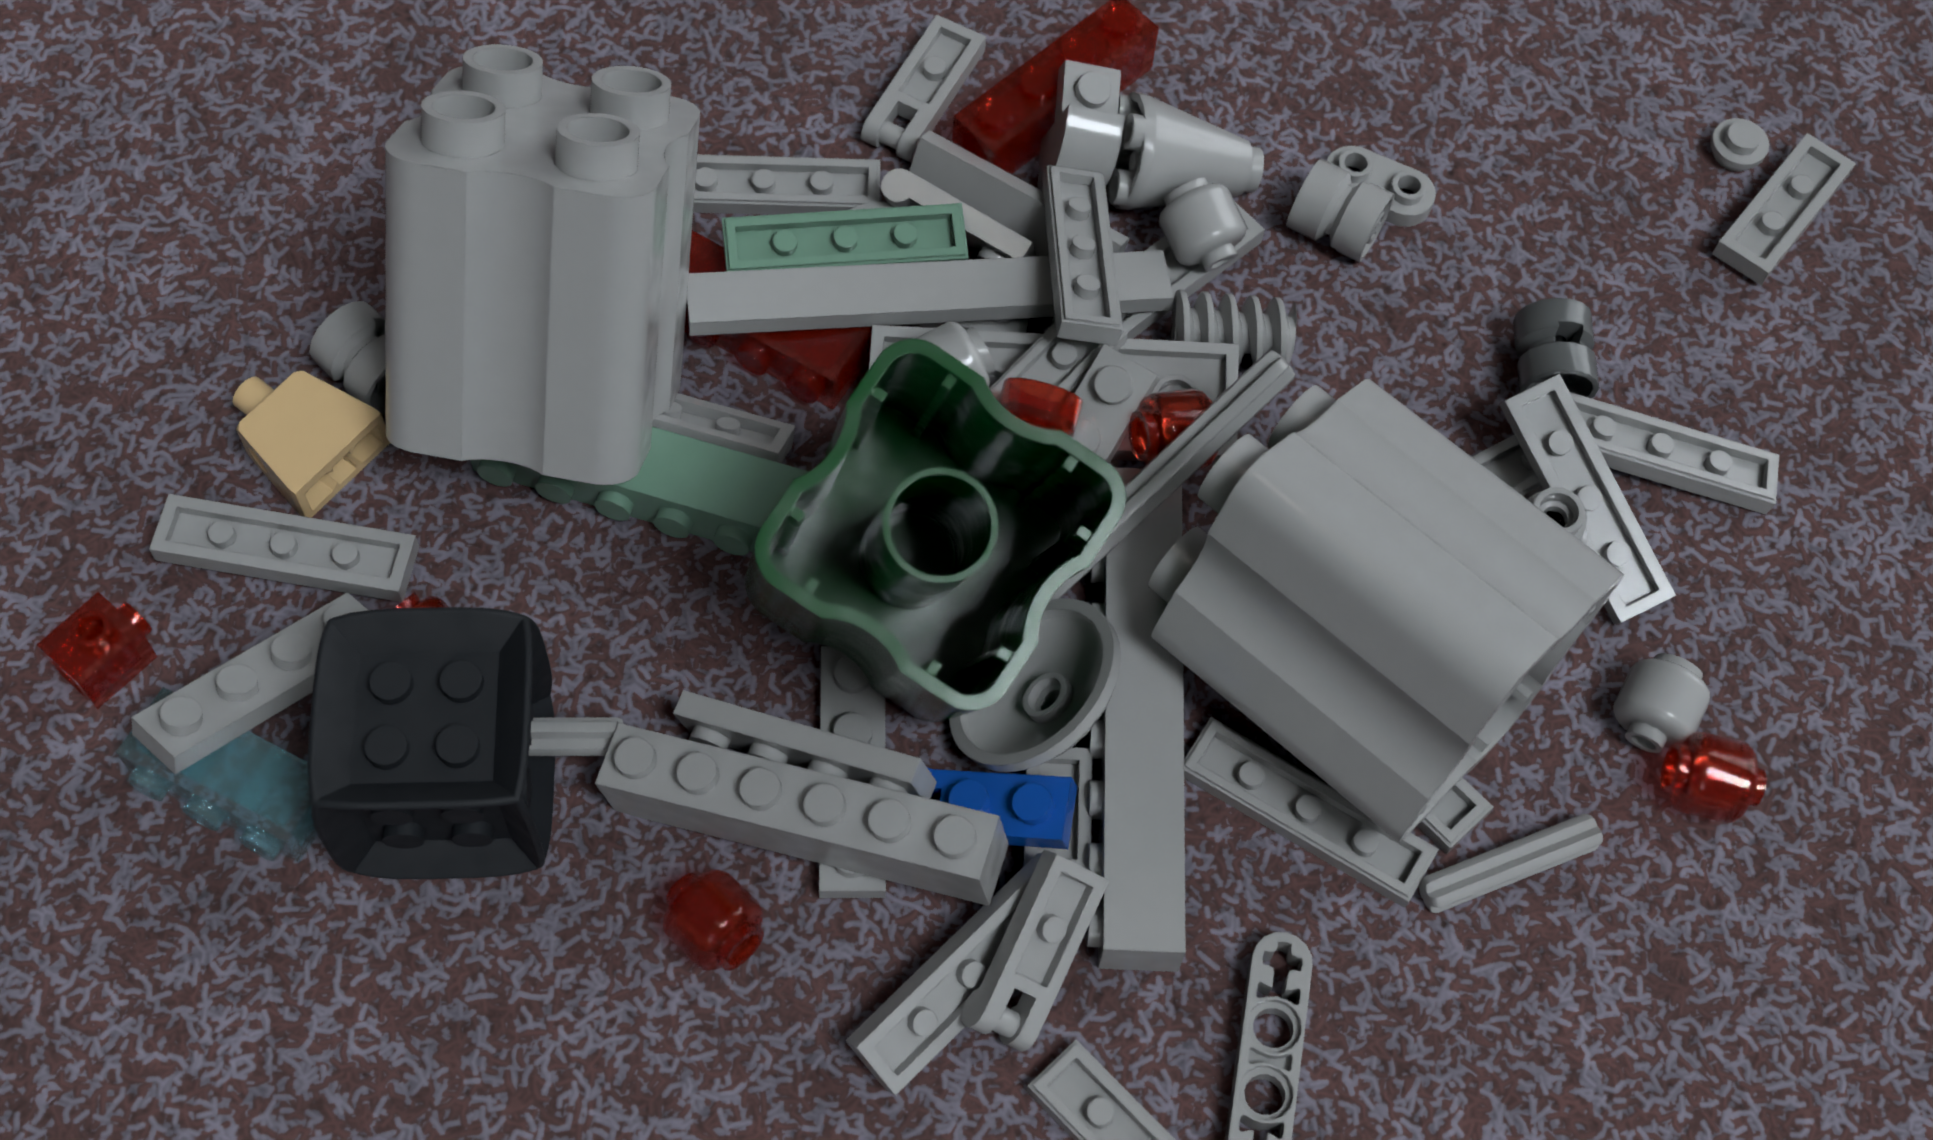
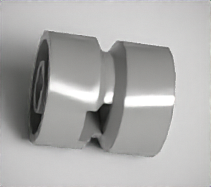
M1321 158L1313 166L1299 190L1286 225L1288 228L1314 241L1324 237L1326 234L1330 235V246L1335 248L1336 252L1360 263L1367 255L1382 229L1393 204L1395 194L1373 183L1362 182L1352 187L1349 171Z
M364 301L350 302L335 310L317 328L311 340L309 352L312 360L334 381L344 380L343 385L349 395L374 407L383 416L386 415L385 318Z

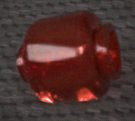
M1197 389L1155 392L1145 397L1139 409L1132 413L1128 426L1130 447L1135 457L1147 465L1213 403L1206 393ZM1218 451L1198 470H1201L1211 465L1215 457L1217 456Z
M1694 732L1683 743H1673L1669 747L1663 761L1661 788L1664 793H1669L1670 801L1676 810L1684 814L1719 822L1733 823L1745 814L1749 806L1756 807L1759 805L1766 789V772L1764 769L1758 768L1755 751L1744 741L1706 732Z
M712 869L699 875L693 872L688 873L676 881L666 895V902L669 906L664 914L663 930L668 938L699 969L717 970L723 968L725 971H731L745 963L760 946L764 937V932L761 929L764 911L759 902L725 870Z

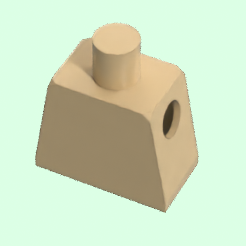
M305 371L293 372L275 390L259 377H250L238 387L233 396L234 406L246 415L239 422L236 431L248 456L300 516L312 518L390 444L386 438V425L381 412Z

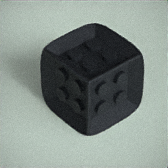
M441 607L366 610L336 616L327 621L319 643L313 681L308 742V784L312 802L311 815L313 825L327 852L340 868L359 875L386 879H458L516 875L544 866L552 830L555 756H529V745L532 744L531 721H533V718H554L551 699L552 672L542 634L537 624L530 617L499 609Z

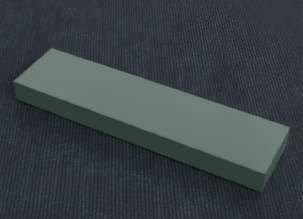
M962 203L722 218L726 272L969 259Z

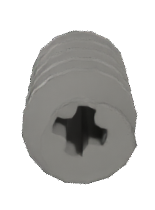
M1178 289L1175 292L1170 340L1239 344L1238 368L1244 354L1251 355L1252 363L1254 364L1270 350L1280 354L1290 364L1296 338V303H1293L1287 315L1283 300L1280 297H1273L1263 313L1259 298L1255 295H1250L1246 298L1239 312L1235 296L1226 293L1215 310L1210 293L1202 291L1198 295L1193 308H1191L1186 291Z

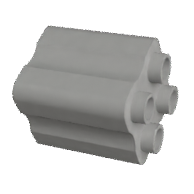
M501 44L477 46L463 54V66L448 71L431 90V95L423 99L421 103V116L404 121L385 144L386 438L392 445L408 452L458 461L496 460L530 468L544 476L596 485L623 483L631 480L639 473L651 449L652 422L655 417L670 410L680 390L700 110L696 105L687 100L671 96V81L668 77L657 71L642 67L612 66L596 71L592 75L591 87L561 82L543 75V60L537 53L531 50Z
M1367 378L1337 400L1318 385L1310 387L1290 406L1276 425L1268 441L1270 449L1250 434H1246L1235 441L1211 468L1198 492V498L1218 513L1210 530L1206 533L1197 526L1186 532L1159 562L1150 577L1148 587L1168 603L1153 629L1152 638L1400 843L1436 807L1445 795L1494 748L1516 723L1550 678L1562 658L1615 591L1625 574L1375 382Z

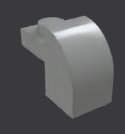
M1065 60L1058 70L1055 123L1041 139L1038 189L1043 191L1042 179L1046 165L1101 172L1104 175L1105 187L1107 186L1117 162L1124 130L1125 115L1118 114L1121 70Z

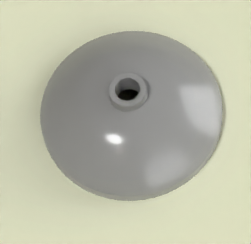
M1070 598L1050 600L1041 618L1038 645L1005 695L989 707L949 719L951 733L959 749L973 762L985 769L997 772H1015L1046 763L1073 747L1099 720L1110 701L1116 685L1121 663V649L1118 635L1113 625L1097 608L1087 602Z

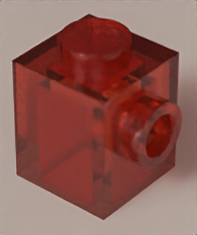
M99 592L93 595L37 644L55 671L96 709L105 704L158 657L145 637L152 631L147 621L127 602L116 608Z

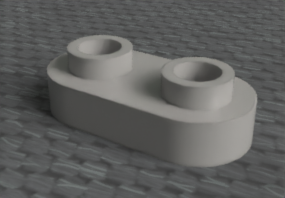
M1359 146L1340 147L1334 150L1327 158L1328 162L1350 172L1352 187L1362 182L1373 183L1395 194L1393 204L1385 221L1397 226L1409 227L1420 224L1429 216L1435 201L1436 191L1432 181L1424 173ZM1347 167H1355L1361 171L1354 172L1349 170ZM1400 189H1408L1412 191L1414 194H1406L1402 192Z

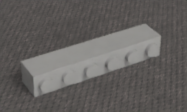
M621 723L617 724L595 782L613 809L618 812L990 906L1009 844L999 815Z

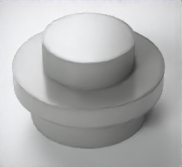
M1732 118L1721 122L1715 128L1710 140L1711 149L1716 161L1724 168L1732 171H1745L1758 166L1769 151V140L1763 129L1754 122L1741 118Z

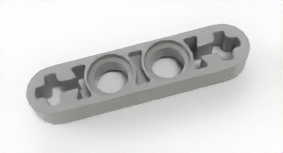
M1274 932L1264 936L1256 944L1248 963L1225 1140H1253L1254 1130L1240 1131V1123L1257 1131L1279 1130V1138L1267 1133L1264 1140H1292L1313 965L1312 955L1307 945L1297 936L1287 932ZM1275 951L1287 953V964L1297 967V970L1289 971L1283 982L1281 997L1258 998L1256 995L1257 991L1268 996L1273 986L1274 969L1269 965L1263 964V961H1270ZM1294 997L1295 1004L1286 1000V998ZM1263 1014H1274L1281 1017L1290 1029L1289 1042L1279 1048H1270L1263 1045L1254 1034V1020ZM1262 1079L1272 1082L1282 1095V1105L1278 1112L1271 1115H1262L1254 1112L1245 1100L1244 1090L1248 1083Z

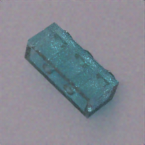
M163 687L149 706L174 692ZM132 730L116 751V754L131 773L127 781L135 789L159 802L164 799L166 794L186 804L183 811L194 821L210 830L218 831L222 824L242 833L239 841L245 847L267 860L274 861L280 853L299 863L318 836L311 815L312 802L308 784V762L249 731L176 775L132 735Z

